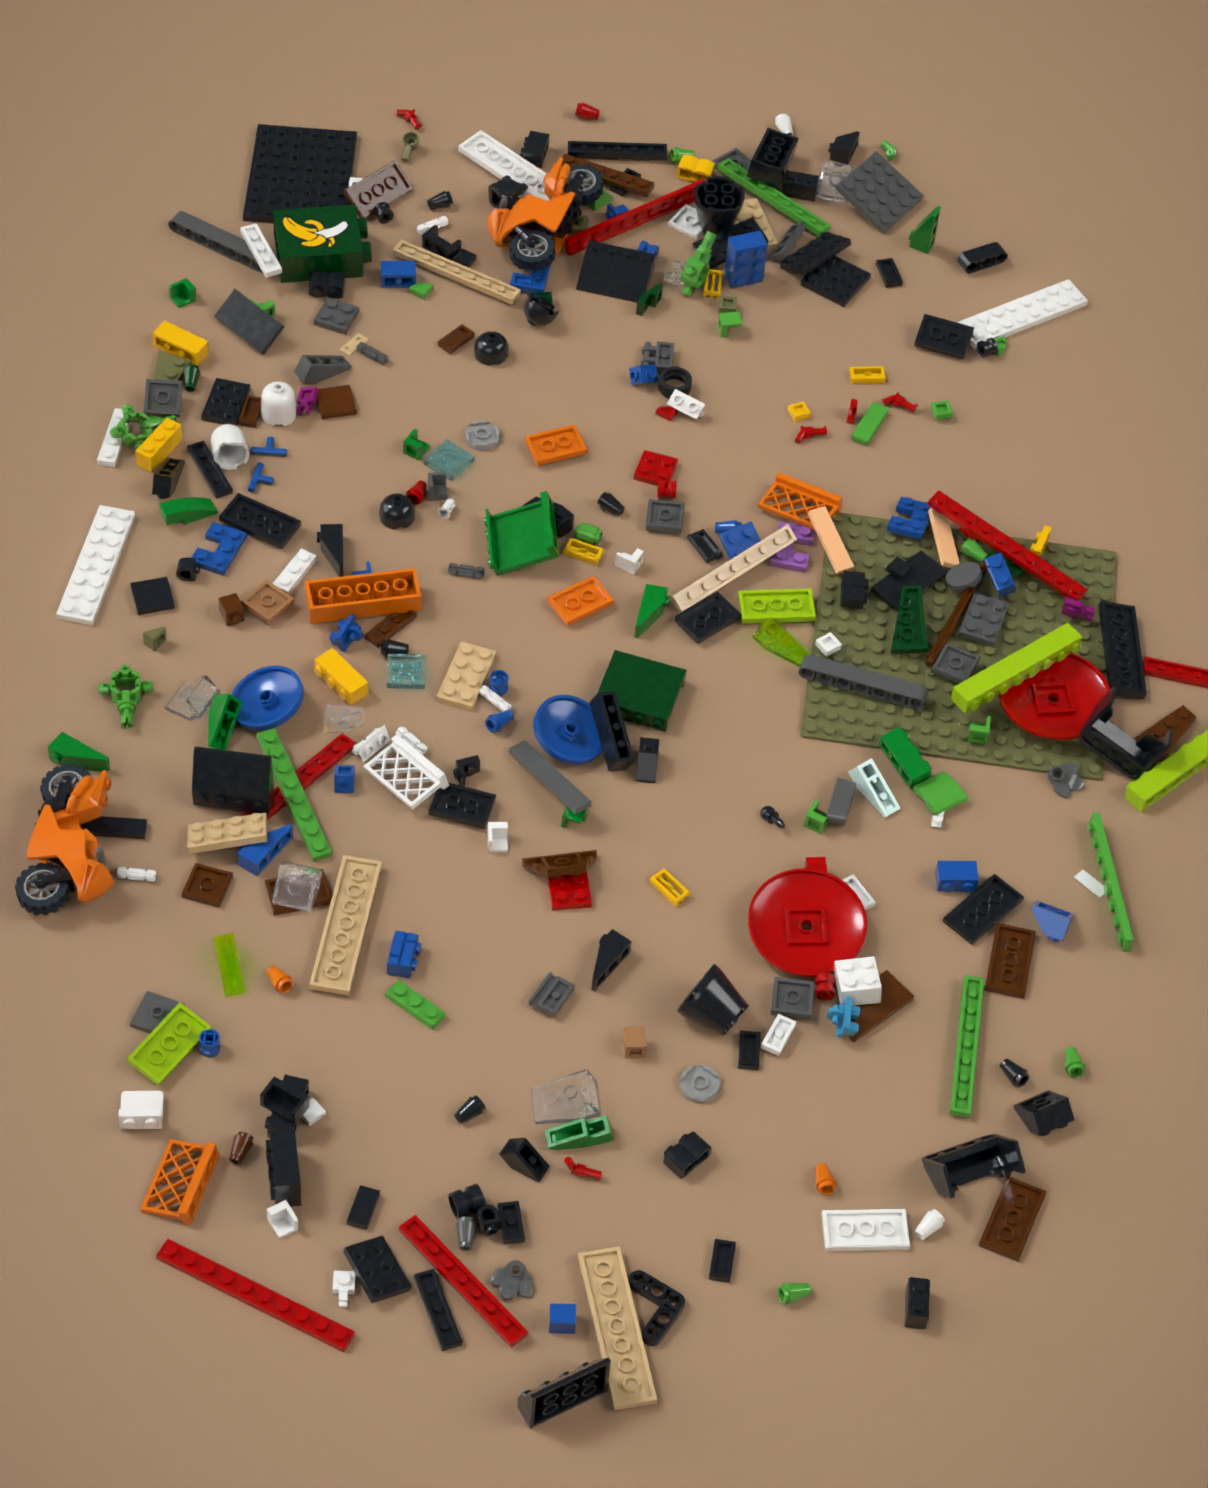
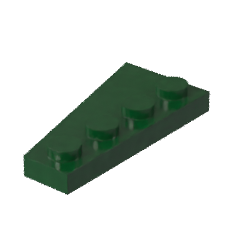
M921 585L903 586L890 654L928 652Z

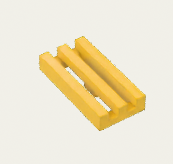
M709 270L705 279L703 297L707 298V295H710V298L717 296V299H720L723 271ZM709 274H713L711 291L707 290ZM716 274L719 275L718 291H714Z
M884 366L849 367L851 384L886 382Z
M570 538L563 554L597 566L601 556L604 554V549Z
M665 868L649 879V883L675 907L679 905V902L682 903L685 901V898L688 899L691 895V892ZM661 876L665 877L669 882H666ZM673 886H674L677 890H679L682 894L680 895V894L673 888Z

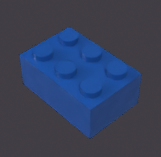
M761 231L728 237L724 275L731 288L763 282L768 244Z

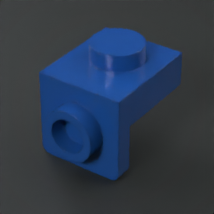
M656 364L639 365L629 368L631 385L658 382Z

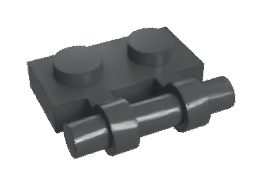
M657 341V346H651L650 342H645L642 348L643 358L641 359V365L656 364L658 372L672 367L674 343Z

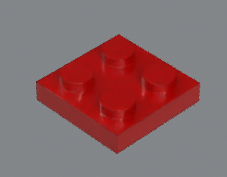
M644 450L634 473V480L656 486L658 480L670 482L678 465V458Z
M587 872L581 873L579 876L562 875L560 878L547 877L552 911L592 907Z

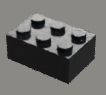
M295 1129L269 1131V1140H266V1158L271 1200H275V1204L286 1200L290 1207L301 1206V1181Z

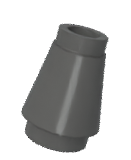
M472 1217L458 1218V1223H456L459 1249L461 1250L472 1249L477 1227L475 1219Z

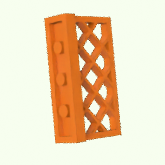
M781 472L776 475V481L758 503V508L812 530H815L808 516L810 510L825 506L827 510H830L828 513L831 519L842 510L841 496ZM777 489L784 493L775 495L774 491ZM795 496L800 499L791 501L790 497ZM787 498L788 502L778 503L777 499ZM774 500L775 502L774 505L765 504L767 501ZM810 502L815 504V506L806 507L805 503ZM794 505H803L801 509L794 510L793 508ZM789 506L791 511L786 512L781 510V508ZM806 513L807 517L799 518L797 514Z
M170 1139L141 1206V1212L178 1219L182 1221V1224L191 1226L220 1156L216 1143L207 1142V1145ZM173 1147H180L184 1150L175 1156L171 1154ZM195 1151L202 1152L201 1156L194 1160L189 1155ZM187 1156L190 1162L179 1167L176 1161ZM174 1163L177 1169L165 1174V1167ZM193 1167L195 1169L194 1173L185 1178L182 1172ZM180 1174L182 1180L171 1184L169 1178ZM167 1181L169 1187L158 1192L156 1189L157 1185ZM186 1184L188 1187L186 1192L177 1195L175 1189ZM172 1191L175 1197L164 1202L161 1196ZM157 1198L162 1203L155 1208L148 1207L150 1202ZM179 1202L178 1212L168 1210L167 1207Z

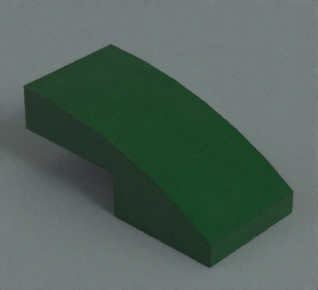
M663 284L655 285L639 298L636 308L637 315L643 316L648 306H657L662 298Z

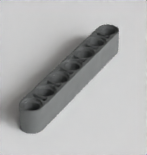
M179 211L168 222L169 228L173 232L263 274L244 239L184 211Z
M811 654L803 657L798 671L799 675L807 680L916 710L924 707L928 695V689L923 685Z

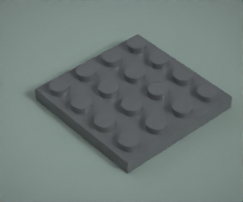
M877 151L835 187L882 234L924 197Z

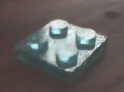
M446 439L424 459V465L436 472H446V478L453 481L474 462L475 456Z
M388 654L387 688L425 689L426 655Z

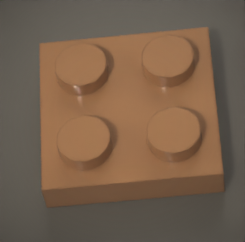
M265 580L241 600V604L258 618L270 624L294 604V598L268 580Z

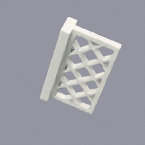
M397 734L391 738L392 744L363 766L370 775L412 810L439 788L444 790L449 786L445 773ZM392 751L397 753L396 758H387V755ZM408 762V768H399V763ZM395 763V769H385L386 764ZM376 764H382L381 770H373L372 767ZM420 772V778H411V773ZM407 773V779H397L398 774ZM385 774H394V779L385 780L384 776ZM420 783L419 789H409L410 784ZM423 783H433L430 788H423ZM397 784H406V789L397 790L396 786ZM409 794H418V797L412 802L408 799Z

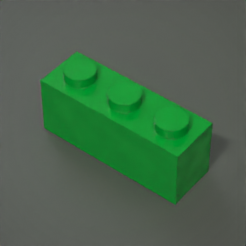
M899 726L880 737L879 747L909 789L929 779L931 766L928 761H924L920 750L912 744L906 731H903Z

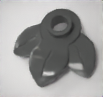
M1065 763L1061 767L1055 766L1048 771V780L1054 784L1055 792L1061 797L1069 798L1070 790L1077 791L1085 786L1083 780L1077 775L1080 768L1079 765ZM1058 774L1060 778H1055L1054 775Z
M518 1260L511 1261L505 1268L496 1270L490 1281L492 1285L500 1286V1295L505 1302L512 1299L518 1292L526 1298H529L532 1293V1280L526 1275L525 1265ZM517 1267L519 1268L520 1272L518 1274H513L512 1269Z

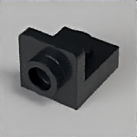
M478 755L456 760L453 774L455 779L459 780L461 786L465 785L466 775H474L480 772V759Z

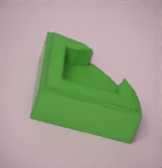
M417 283L409 287L410 293L422 299L433 290V285L430 283Z
M1004 336L994 339L998 346L997 356L1005 352L1006 338Z

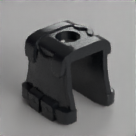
M506 175L498 182L489 185V202L491 206L498 209L501 199L505 197L508 200L506 209L510 211L518 200L522 199L518 196L527 191L528 185L516 182Z

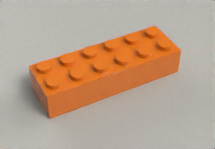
M415 568L305 581V599L310 624L347 619L350 614L355 615L356 618L389 615L395 612L406 613L411 610L421 611L422 596Z

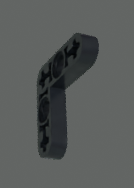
M636 1270L629 1277L630 1289L659 1306L644 1327L642 1334L643 1342L646 1345L656 1346L662 1341L682 1313L685 1306V1298L681 1293L646 1272ZM639 1279H642V1282H639L638 1284L635 1283V1280L638 1281ZM659 1288L663 1294L661 1296H654L651 1290ZM679 1301V1304L671 1305L672 1302ZM660 1315H666L669 1317L670 1321L667 1323H661L658 1320V1317ZM656 1326L658 1328L656 1331V1337H648L649 1334H652L654 1332Z

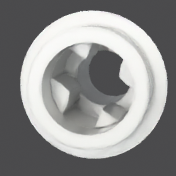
M787 114L778 115L775 118V125L779 131L793 136L790 117Z
M935 1209L928 1211L914 1230V1233L919 1239L924 1240L943 1227L945 1219Z

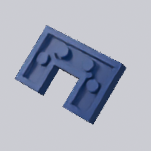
M547 265L543 270H531L530 275L513 272L510 285L524 292H544L551 265Z
M901 496L896 506V512L910 515L911 518L907 520L899 516H892L887 525V531L922 540L930 522L928 510L931 507L927 505L928 502H921Z
M212 522L205 534L206 540L219 543L218 548L214 553L197 547L191 558H196V563H200L201 569L224 576L246 540L247 533Z

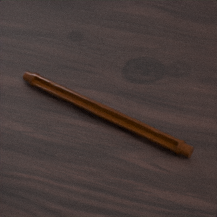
M981 562L979 565L982 571V579L987 572L985 562ZM980 582L972 588L969 586L964 590L954 611L938 636L936 643L927 655L925 662L927 667H932Z

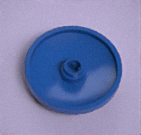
M267 666L248 674L237 684L231 694L243 702L236 722L248 730L264 731L278 727L288 721L298 711L304 698V686L299 676L293 670L283 666Z
M571 695L553 696L545 700L536 711L533 719L535 737L544 751L554 759L566 764L582 765L593 761L603 751L590 704L583 699Z

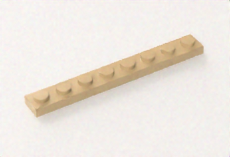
M401 240L393 249V255L399 258L415 261V264L511 305L521 295V289L404 240Z
M787 524L671 596V599L681 613L790 545L797 538Z

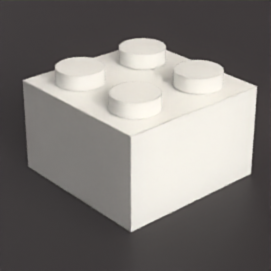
M874 956L834 962V976L840 1004L845 1002L846 997L852 998L853 1005L881 1003L882 987Z

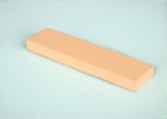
M826 507L810 510L808 516L836 575L843 573V570H853L854 565Z
M930 508L928 514L941 565L952 568L960 562L949 519Z

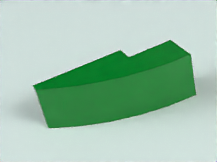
M179 498L159 503V513L166 526L182 521L185 525L218 514L213 502L208 498Z
M606 1115L589 1121L581 1118L545 1130L550 1150L575 1149L614 1141L611 1123Z

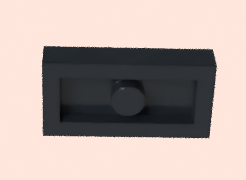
M519 1201L498 1203L497 1209L501 1218L503 1245L525 1242Z

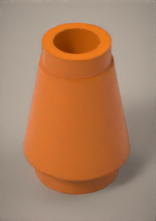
M275 965L270 966L266 970V974L277 992L287 993L292 989L293 981L291 976Z
M820 1163L815 1167L816 1189L822 1195H829L835 1191L837 1183L827 1164Z

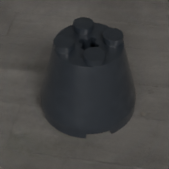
M723 176L707 177L706 181L697 184L694 189L697 217L704 234L707 231L717 233L733 226L743 207L745 192L742 186L731 182L730 178Z
M713 964L676 1012L725 1036L749 1005L721 968Z

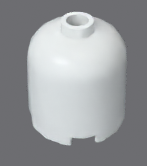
M276 381L268 384L263 389L261 395V414L266 424L273 427L275 424H283L284 427L296 419V397L293 388L289 384Z
M224 424L213 431L211 435L212 453L214 461L220 465V468L235 470L243 462L244 464L247 463L249 448L245 436L239 427L232 424Z

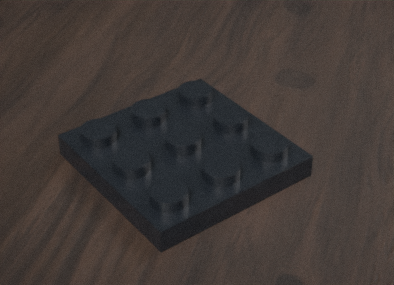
M833 256L809 272L801 280L800 286L845 307L867 283L871 273L837 256Z

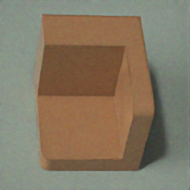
M644 1026L624 1027L623 1044L625 1058H645L647 1046Z

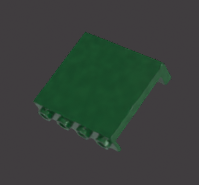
M614 650L598 692H616L623 720L666 732L668 720L681 687L685 684L687 670Z

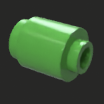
M582 522L581 525H577L575 535H577V540L594 545L600 543L603 530Z

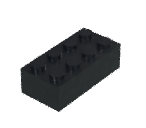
M767 128L751 160L747 177L752 178L754 181L779 187L795 154L799 138Z

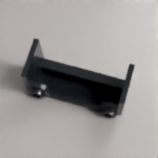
M1113 687L1092 710L1080 730L1079 741L1128 778L1138 779L1171 747L1174 730L1171 728L1160 740L1152 735H1145L1139 741L1135 740L1109 721L1113 715L1112 705L1117 688Z
M998 1134L985 1135L922 1158L923 1167L937 1193L948 1198L955 1197V1191L958 1190L959 1185L991 1174L999 1175V1178L1010 1176L1013 1171L1022 1174L1026 1173L1018 1140Z

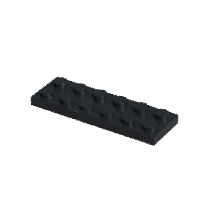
M1100 601L1098 608L1107 682L1110 690L1115 687L1117 688L1115 695L1144 699L1147 694L1135 606Z

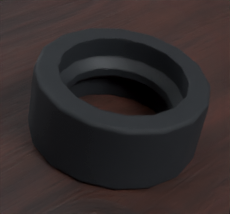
M669 367L661 371L658 390L663 396L670 399L675 389L689 395L692 376L687 370L680 367ZM677 379L685 384L680 387H672L665 382Z

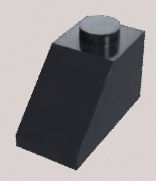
M856 131L836 137L834 143H830L828 149L830 160L849 165L858 146L860 132Z
M640 737L636 782H656L659 739Z
M526 1138L509 1139L499 1153L511 1169L536 1182L541 1181L550 1167Z

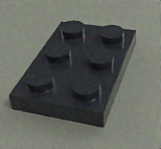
M924 314L914 346L964 360L974 327Z
M216 378L202 412L201 420L237 426L246 396L250 393L251 384Z
M717 591L676 615L674 621L699 644L740 620L741 613Z
M449 783L446 789L439 788L436 790L429 808V815L485 829L496 801V795Z
M383 1235L344 1248L343 1252L371 1304L410 1291L411 1285Z

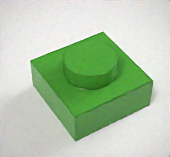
M948 400L931 403L930 408L935 420L953 417V411Z

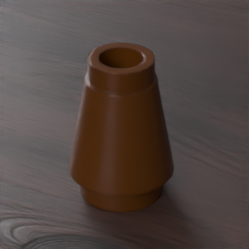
M239 1131L234 1136L229 1161L234 1164H241V1161L254 1144L253 1136Z

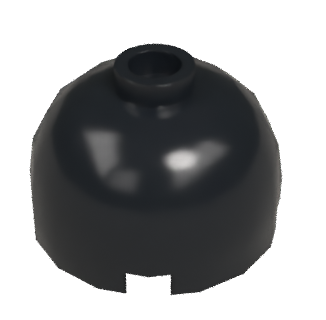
M530 293L523 308L527 322L533 326H546L557 317L558 310L555 312L553 310L555 306L543 296L539 295L537 298L534 296L535 293Z
M495 331L484 332L475 341V358L480 363L491 366V363L499 365L508 358L509 346L502 334Z
M401 493L388 495L380 504V521L390 529L397 530V527H403V529L409 527L415 520V506L412 500Z

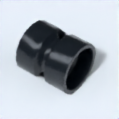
M477 1183L465 1187L464 1192L459 1189L448 1194L451 1210L457 1220L460 1217L469 1216L470 1211L477 1213L480 1207L486 1205L482 1190Z

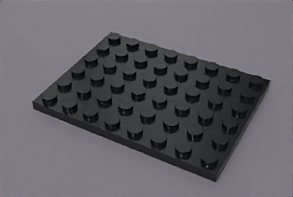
M258 124L243 221L273 223V210L348 205V199L343 191L349 188L350 177H352L357 132Z

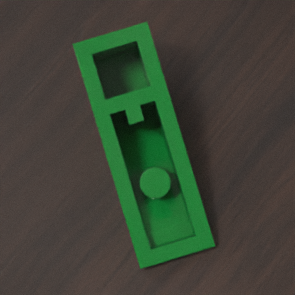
M937 206L917 225L914 231L910 232V248L926 254L930 252L935 242L941 206Z
M646 584L634 637L638 638L663 614L665 606H669L670 596L667 595L668 588Z
M230 694L214 695L208 712V747L220 750L227 749L243 703L241 700Z
M61 732L48 746L49 759L55 764H76L77 767L82 766L86 770L94 771L107 770L108 772L110 770L109 757L64 732Z

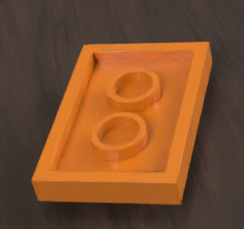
M575 424L525 436L524 441L536 466L587 454V447Z
M591 576L547 597V603L566 626H569L614 605V599L594 576Z

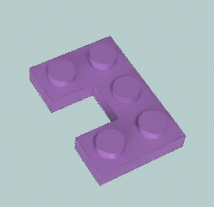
M780 521L778 530L788 524L797 540L772 555L770 566L806 573L809 554L794 552L792 548L794 543L812 546L815 530L802 525Z

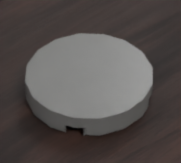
M475 421L465 429V441L472 449L479 451L490 450L499 443L500 431L495 424L493 426L488 421Z
M694 1065L683 1071L680 1076L679 1088L686 1099L694 1103H706L718 1095L720 1091V1078L712 1068L706 1065L696 1067Z

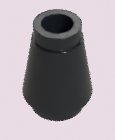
M443 191L427 200V203L431 210L450 207L453 204V200L449 191Z
M604 492L597 501L600 508L618 516L625 509L611 493Z
M390 639L382 640L381 655H385V657L404 656L409 653V644Z
M1008 1058L1001 1062L1000 1068L1013 1086L1022 1087L1027 1083L1029 1074L1026 1069L1010 1061Z
M475 1095L468 1098L457 1113L454 1114V1117L460 1124H463L482 1114L486 1107L482 1100Z

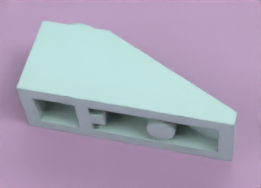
M872 758L848 771L853 782L856 783L857 789L884 818L900 809L899 804Z

